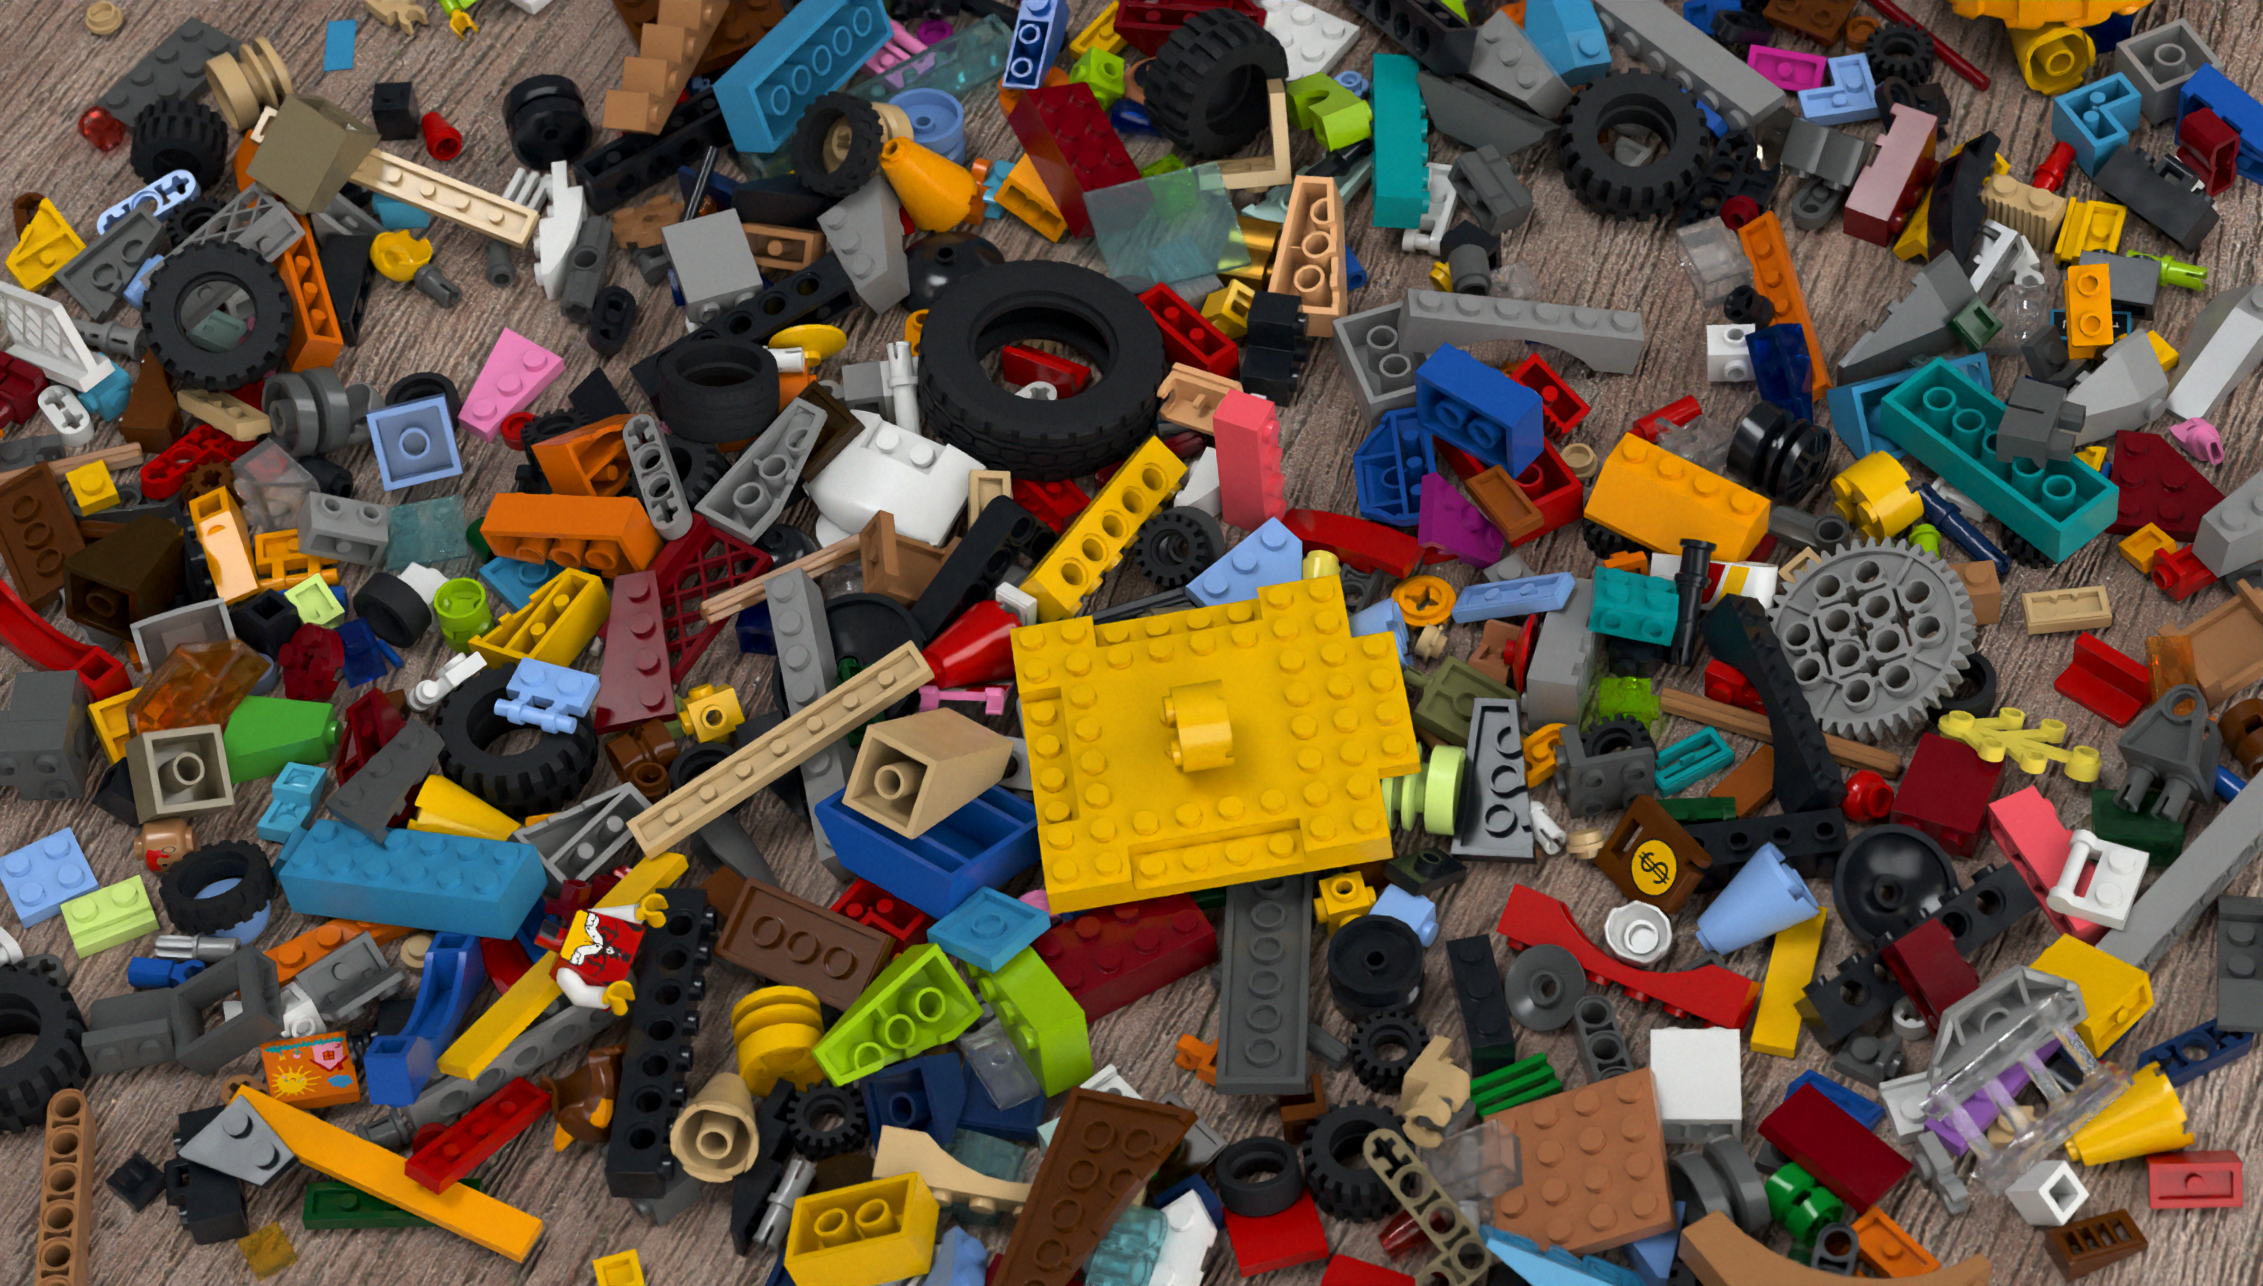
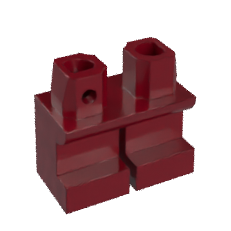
M1 350L0 428L3 429L11 421L22 426L40 408L38 396L49 387V384L42 369L18 358L15 359L14 356Z

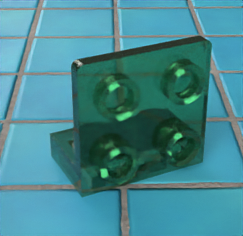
M2093 789L2091 794V832L2097 839L2149 853L2147 866L2170 867L2179 858L2182 852L2184 837L2183 823H2180L2179 817L2177 822H2168L2169 817H2167L2166 821L2157 820L2150 812L2162 792L2147 791L2138 812L2132 813L2129 811L2130 804L2127 811H2125L2113 802L2112 798L2118 790ZM2091 858L2095 864H2098L2099 860Z

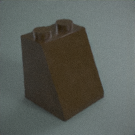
M146 513L66 558L62 563L66 617L135 644L130 624L163 613L186 581L183 527L171 520L161 519Z

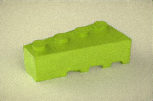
M1030 945L1026 946L994 973L959 958L964 975L968 980L972 979L983 999L989 1004L995 1016L1001 1022L1002 1027L1047 1098L1086 1082L1094 1076L1085 1012Z

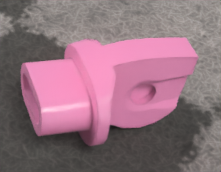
M2193 417L2179 425L2175 424L2169 427L2172 438L2196 459L2210 461L2214 465L2220 464L2223 461L2225 454L2219 433L2213 425L2207 423L2204 419Z

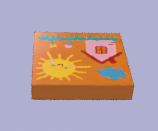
M346 1030L262 1043L260 1045V1052L269 1096L299 1110L360 1102V1090L347 1045Z

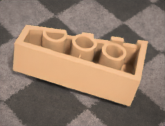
M1296 175L1268 292L1302 296L1303 313L1309 314L1306 336L1333 338L1332 320L1348 316L1344 204L1333 177Z

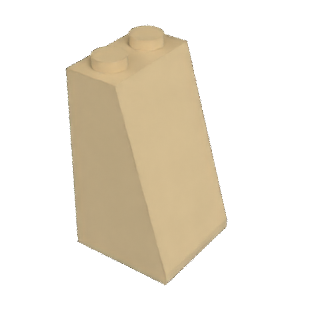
M948 707L868 725L842 803L909 839H915L1000 782L1015 742Z

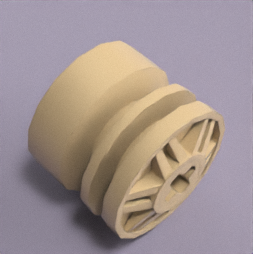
M263 36L252 40L253 50L246 43L238 47L241 64H238L228 52L203 63L213 95L226 119L237 132L258 123L261 117L258 104H262L264 108L267 106L279 111L278 102L282 105L288 93L294 94L292 81L284 62Z

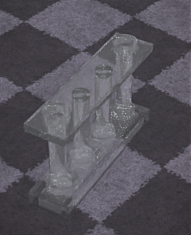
M2058 992L2055 995H2048L2040 999L2033 1006V1013L1950 1081H1942L1935 1085L1928 1092V1099L1919 1105L1923 1113L1938 1122L1946 1116L1950 1119L1980 1159L1979 1168L1970 1174L1982 1190L1995 1198L2135 1084L2125 1069L2110 1061L2105 1064L2098 1063L2066 1020L2079 1006L2073 999ZM2051 1030L2084 1073L2083 1082L2071 1092L2065 1093L2031 1048ZM2015 1059L2020 1062L2050 1103L2048 1106L2049 1110L2036 1121H2029L1996 1076ZM1981 1087L2015 1131L2014 1139L2001 1150L1993 1148L1961 1105Z

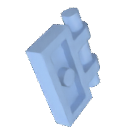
M523 657L506 687L508 697L513 699L512 702L499 698L495 703L494 713L507 717L510 723L523 725L527 722L541 726V729L545 732L557 734L559 731L573 734L577 726V719L568 716V714L585 717L601 687L600 680L597 675ZM537 705V706L545 707V708H547V709H546V710H542V709H539V708H535L534 706Z

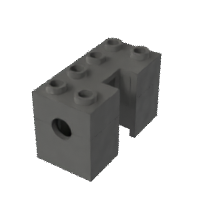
M77 670L16 673L10 710L0 711V786H17L23 801H63L66 799L84 798L95 729L86 712L90 701Z

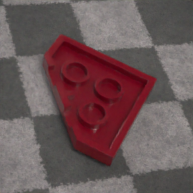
M2117 430L2111 482L2119 487L2117 520L2107 527L2104 533L2130 536L2152 522L2173 540L2194 543L2202 516L2226 497L2159 434Z

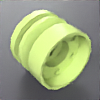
M1416 742L1421 773L1380 779L1389 829L1394 830L1401 811L1402 828L1404 831L1410 832L1414 827L1418 813H1421L1424 817V826L1427 834L1453 836L1466 757L1465 748L1436 745L1432 751L1429 763L1423 762L1422 746L1419 742Z

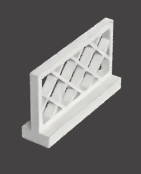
M0 281V319L15 343L5 353L14 356L15 359L18 358L42 369L46 378L84 393L115 371L108 357L88 350L60 302Z

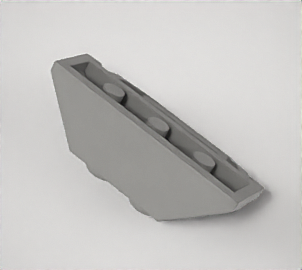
M2016 964L1944 1010L1927 1072V1078L1936 1106L1943 1111L2088 1018L2079 985L2072 980Z

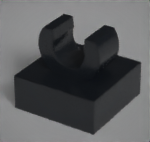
M135 1152L125 1164L117 1168L105 1180L109 1190L136 1213H139L165 1190L164 1173L139 1152Z

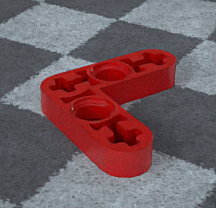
M211 424L195 428L145 465L140 471L141 491L143 495L151 499H164L175 494L185 484V473L195 472L196 463L202 466L208 465L211 458L217 464L227 458L232 465L240 466L248 482L265 489L280 488L289 481L288 460L281 458L275 450L253 440H234L231 435L222 430L214 429ZM235 455H249L248 457L243 458L233 457ZM180 460H193V461L187 462V463H178V462H177V461H180Z

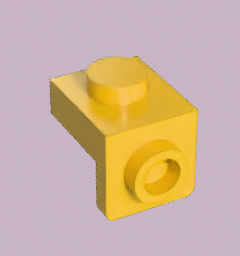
M103 459L65 473L71 492L74 494L83 517L121 503Z

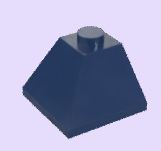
M958 1052L921 1057L859 1078L876 1155L883 1125L926 1132L938 1146L951 1142L968 1096Z

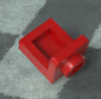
M2193 543L2172 555L2163 547L2154 551L2151 570L2152 579L2159 589L2166 590L2176 602L2217 581V577L2191 552Z

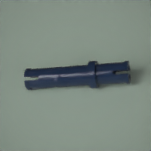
M1927 482L1922 483L1921 487L1917 486L1912 493L1918 490L1923 502L1924 514L1933 522L1931 525L1938 532L1945 533L1975 562L1994 560L1996 572L1998 571L2001 576L2009 570L2012 565V559L1999 550L1974 525L1969 523L1960 514L1961 509L1955 503H1948Z

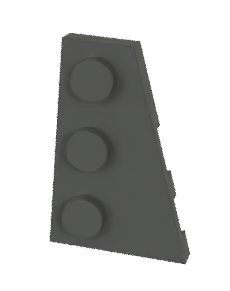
M413 719L376 755L371 757L355 775L343 784L324 803L331 815L381 845L388 834L385 827L393 815L400 816L407 805L404 797L412 785L423 780L443 749L444 741L439 733Z

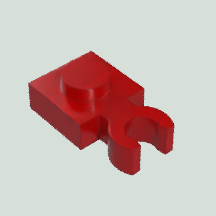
M1712 659L1705 669L1704 696L1742 709L1746 706L1753 712L1768 716L1763 701L1750 680L1740 670Z

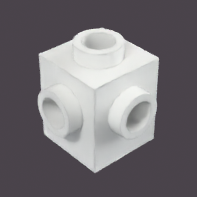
M1755 324L1707 325V382L1756 381V364H1764L1763 340H1756Z

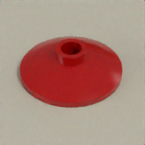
M1531 613L1523 624L1517 639H1507L1505 646L1504 664L1512 665L1513 679L1519 696H1522L1524 688L1527 687L1526 678L1532 655H1534L1536 649L1538 614Z

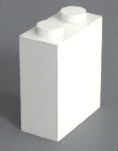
M1678 1027L1650 1029V1069L1656 1076L1665 1143L1705 1144L1707 1141L1725 1133L1733 1135L1741 1143L1740 1029H1726L1723 1027H1711L1708 1029H1681Z

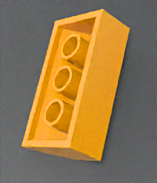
M1627 432L1607 457L1584 510V517L1657 553L1682 556L1683 548L1679 545L1681 538L1717 544V549L1712 552L1710 560L1735 563L1746 561L1768 531L1771 500Z

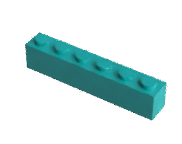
M1373 53L1370 76V109L1373 120L1370 122L1372 132V226L1419 229L1421 214H1428L1430 191H1424L1427 190L1429 181V167L1426 166L1428 143L1425 142L1427 119H1423L1426 114V102L1416 80L1419 72V60L1408 55Z

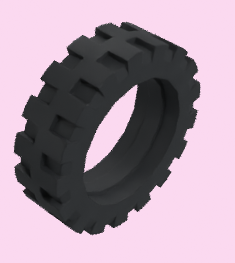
M829 91L827 96L821 94L815 98L814 104L806 106L803 110L805 115L802 119L799 118L796 123V136H792L791 146H794V153H791V162L795 164V175L803 180V186L819 193L843 198L846 197V193L852 195L857 193L861 184L866 185L871 179L870 173L872 170L876 171L880 162L877 158L879 153H882L884 144L881 142V136L884 135L883 125L878 122L880 115L877 110L871 109L873 105L870 102L843 92ZM846 115L850 122L852 133L850 149L842 164L835 171L828 174L823 160L824 141L832 125L839 118Z
M222 840L218 845L212 846L210 843L201 846L200 851L195 853L191 851L183 856V860L180 863H173L169 867V874L163 875L160 881L162 887H159V895L170 922L174 923L175 928L179 931L186 929L187 933L197 935L199 932H204L205 935L216 934V930L224 929V931L236 928L235 924L241 921L243 923L250 921L254 918L253 914L255 912H262L267 907L266 901L274 897V887H277V882L266 853L261 850L258 844L253 843L249 845L246 840H238L236 843H232L231 840ZM226 876H245L235 887L222 894L210 898H191L201 887L213 880Z

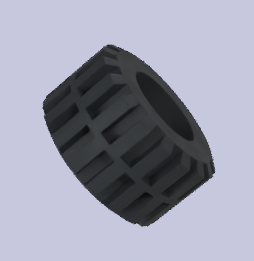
M171 98L170 101L160 99L156 100L155 105L148 104L145 106L143 112H139L136 117L130 151V164L134 167L136 176L143 177V182L149 186L175 170H186L196 179L202 192L209 190L210 185L215 186L224 174L229 140L228 126L225 121H221L222 116L217 111L211 112L210 106L204 103L199 105L195 103L196 100L187 99V101L180 100V98ZM183 183L177 186L179 194L186 192Z
M672 432L669 436L667 433H664L691 513L693 511L696 512L694 507L732 466L712 442L687 439L675 432ZM660 455L649 459L645 469H650L657 465ZM632 466L627 474L631 478L626 482V489L629 492L628 496L638 498L649 517ZM670 484L660 486L656 490L654 497L663 496L669 490ZM672 509L666 510L671 521H673L674 512Z
M1357 1100L1347 1101V1106L1342 1108L1337 1103L1329 1107L1328 1115L1320 1113L1314 1118L1315 1126L1308 1127L1305 1133L1306 1141H1303L1302 1152L1306 1187L1309 1188L1313 1202L1319 1201V1209L1326 1214L1333 1210L1335 1219L1344 1222L1346 1217L1353 1218V1223L1363 1224V1218L1371 1217L1372 1222L1382 1220V1213L1384 1212L1393 1215L1399 1211L1398 1202L1400 1201L1372 1167L1350 1169L1340 1165L1339 1162L1350 1155L1364 1154L1363 1146L1368 1135L1377 1129L1385 1128L1397 1133L1415 1154L1414 1142L1403 1131L1402 1126L1406 1120L1400 1114L1394 1117L1393 1108L1384 1105L1381 1109L1377 1108L1376 1101L1366 1100L1365 1105H1357ZM1380 1138L1374 1143L1377 1152L1373 1156L1377 1158L1384 1157L1394 1168L1392 1171L1386 1172L1389 1179H1392L1401 1167L1412 1163L1408 1156L1401 1163L1393 1154L1392 1148L1396 1145L1394 1140L1385 1143ZM1416 1172L1405 1175L1401 1181V1191L1406 1197L1410 1198V1190L1415 1189Z

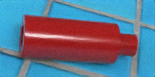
M1687 395L1633 421V429L1627 432L1654 444L1702 421V411L1696 399L1692 395Z

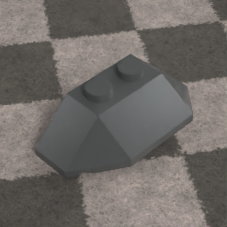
M1430 69L1419 71L1417 74V83L1436 129L1448 134V139L1453 143L1463 146L1471 145L1477 149L1492 144L1500 156L1509 157L1560 135L1562 126L1545 120L1453 75L1450 77L1437 76Z

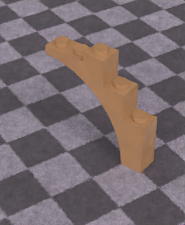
M1719 1209L1681 1231L1678 1252L1681 1260L1704 1286H1988L1993 1267L1989 1260L1980 1252L1951 1267L1918 1276L1887 1279L1841 1276L1806 1267L1772 1252L1743 1233Z

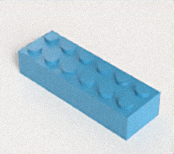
M803 0L712 85L737 152L773 153L797 129L795 128L799 118L802 119L805 115L803 110L808 104H814L815 98L821 94L827 96L829 91H837L894 36L882 0Z
M317 819L278 874L292 911L296 913L512 940L549 883L537 848L532 844L385 827L388 834L380 845L344 822Z

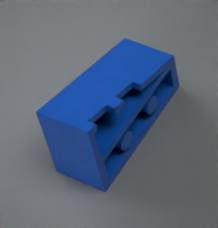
M2205 62L2180 89L2174 144L2181 146L2179 132L2182 120L2188 114L2197 112L2207 106L2240 136V149L2234 160L2237 165L2236 174L2263 186V105Z

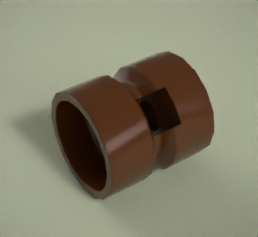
M2259 698L2239 702L2230 708L2218 722L2222 739L2230 750L2236 753V758L2250 778H2254L2263 768V700Z
M657 717L636 727L635 736L623 734L604 746L609 762L622 784L629 782L635 767L644 762L659 763L668 772L673 760L680 754L668 729Z

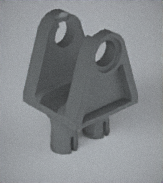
M2181 684L2169 689L2120 738L2117 746L2127 763L2128 772L2112 800L2121 809L2127 811L2130 804L2129 811L2132 813L2138 812L2139 806L2149 787L2162 791L2156 804L2150 811L2152 816L2163 823L2169 817V825L2177 823L2178 817L2188 799L2210 805L2214 795L2222 735L2217 723L2206 718L2208 711L2207 703L2197 687ZM2185 698H2191L2196 701L2195 709L2188 715L2178 716L2174 714L2177 704L2185 701ZM2206 728L2210 732L2206 740L2203 741L2204 730Z

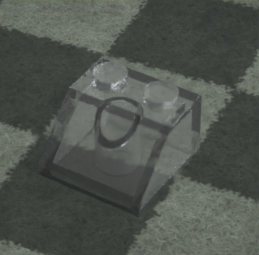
M269 437L231 463L236 478L233 486L245 504L242 507L244 516L254 527L260 525L268 533L296 529L297 515L309 491L321 493L316 478Z

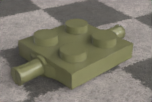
M1448 655L1441 669L1434 672L1431 677L1410 664L1402 675L1403 681L1422 691L1420 703L1414 711L1411 720L1457 747H1464L1465 751H1467L1475 697L1516 699L1518 703L1522 697L1518 695V692L1451 655ZM1522 728L1523 740L1533 734V732L1531 733Z

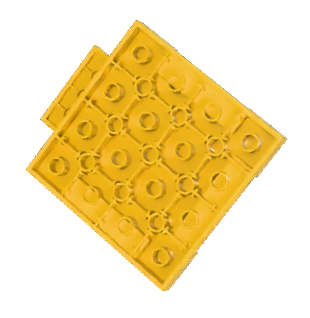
M1339 574L1257 587L1258 598L1100 625H1094L1092 615L1010 629L1038 823L1037 829L1046 893L1051 915L1393 858L1391 835L1380 779L1421 773L1420 759L1394 631L1351 637ZM1221 679L1223 688L1215 689L1217 698H1226L1233 747L1225 748L1226 756L1233 755L1235 757V764L1183 773L1182 765L1174 766L1172 764L1169 739L1176 738L1174 722L1167 723L1165 721L1162 697L1170 696V687Z

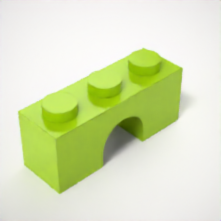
M1319 71L1287 84L1285 99L1288 121L1302 131L1313 127L1316 141L1330 152L1335 148L1340 149L1372 136L1369 122L1373 120L1368 103L1354 95L1351 90L1341 86L1337 80H1333Z

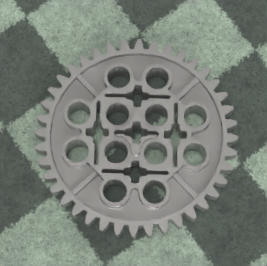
M1886 536L1881 546H1878L1874 537H1869L1866 547L1863 548L1857 539H1853L1851 550L1846 551L1839 543L1836 545V555L1832 557L1825 550L1821 551L1822 562L1817 564L1815 561L1808 559L1806 561L1809 569L1807 573L1795 569L1793 572L1797 582L1793 584L1784 581L1782 585L1787 594L1785 596L1774 595L1772 598L1778 608L1766 609L1765 611L1771 621L1769 623L1774 634L1780 640V646L1788 664L1795 672V679L1803 696L1811 707V713L1819 730L1834 736L1838 732L1841 738L1848 740L1852 733L1855 732L1859 741L1864 742L1868 731H1872L1876 739L1881 740L1884 728L1888 727L1894 736L1898 735V724L1901 722L1910 729L1914 728L1913 716L1917 714L1922 719L1927 720L1929 717L1926 707L1929 705L1940 710L1942 705L1938 696L1941 694L1952 697L1954 693L1948 684L1950 682H1963V678L1957 669H1969L1971 666L1964 655L1975 653V648L1970 640L1977 638V633L1972 626L1977 623V618L1972 611L1974 604L1968 595V590L1963 581L1961 582L1955 569L1951 570L1945 559L1939 560L1933 550L1925 553L1919 543L1910 548L1906 539H1901L1895 547L1890 537ZM1878 576L1874 581L1866 583L1871 577ZM1838 590L1833 596L1827 597L1832 591ZM1928 596L1923 602L1916 603L1918 599ZM1858 601L1859 605L1855 607V602ZM1888 610L1885 615L1875 618L1880 612ZM1903 610L1905 611L1907 617L1909 618V621H1908L1909 626H1907V627H1908V631H1909L1911 640H1910V638L1908 637L1907 633H1906L1905 630H1904V629H1905V624H1904V623H1906V620H1905V617H1904V614H1903ZM1848 624L1844 630L1836 632L1839 627ZM1938 631L1935 636L1925 639L1931 632ZM1808 639L1803 645L1797 646L1800 641ZM1824 639L1826 640L1827 644H1828L1829 647H1830V648H1829L1828 658H1829V662H1830L1831 667L1829 666V664L1827 663V661H1826V659H1825V657H1826L1825 651H1827V649H1826V645H1825ZM1898 645L1892 652L1885 653L1890 647ZM1858 659L1854 665L1846 667L1849 662ZM1879 670V675L1875 677V672ZM1819 673L1811 681H1806L1809 678V676ZM1909 680L1901 688H1895L1900 682ZM1868 694L1866 699L1856 702L1859 697Z

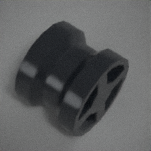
M1741 285L1732 290L1727 296L1724 303L1725 317L1736 324H1755V333H1759L1770 324L1774 316V305L1769 298L1759 295L1751 286Z

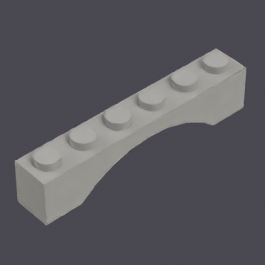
M1407 288L1397 321L1400 350L1433 354L1445 342L1456 348L1479 341L1497 339L1528 340L1545 343L1565 350L1581 359L1594 371L1633 374L1644 343L1641 315L1636 312Z

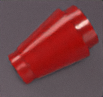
M438 112L425 114L421 119V126L428 153L442 161L455 158L459 154L462 145L460 132Z

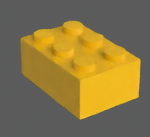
M919 1171L795 1198L784 1266L797 1286H874L930 1273L940 1206Z

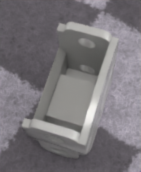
M224 597L174 609L130 624L146 680L150 683L165 679L167 685L220 670L234 663L240 655Z

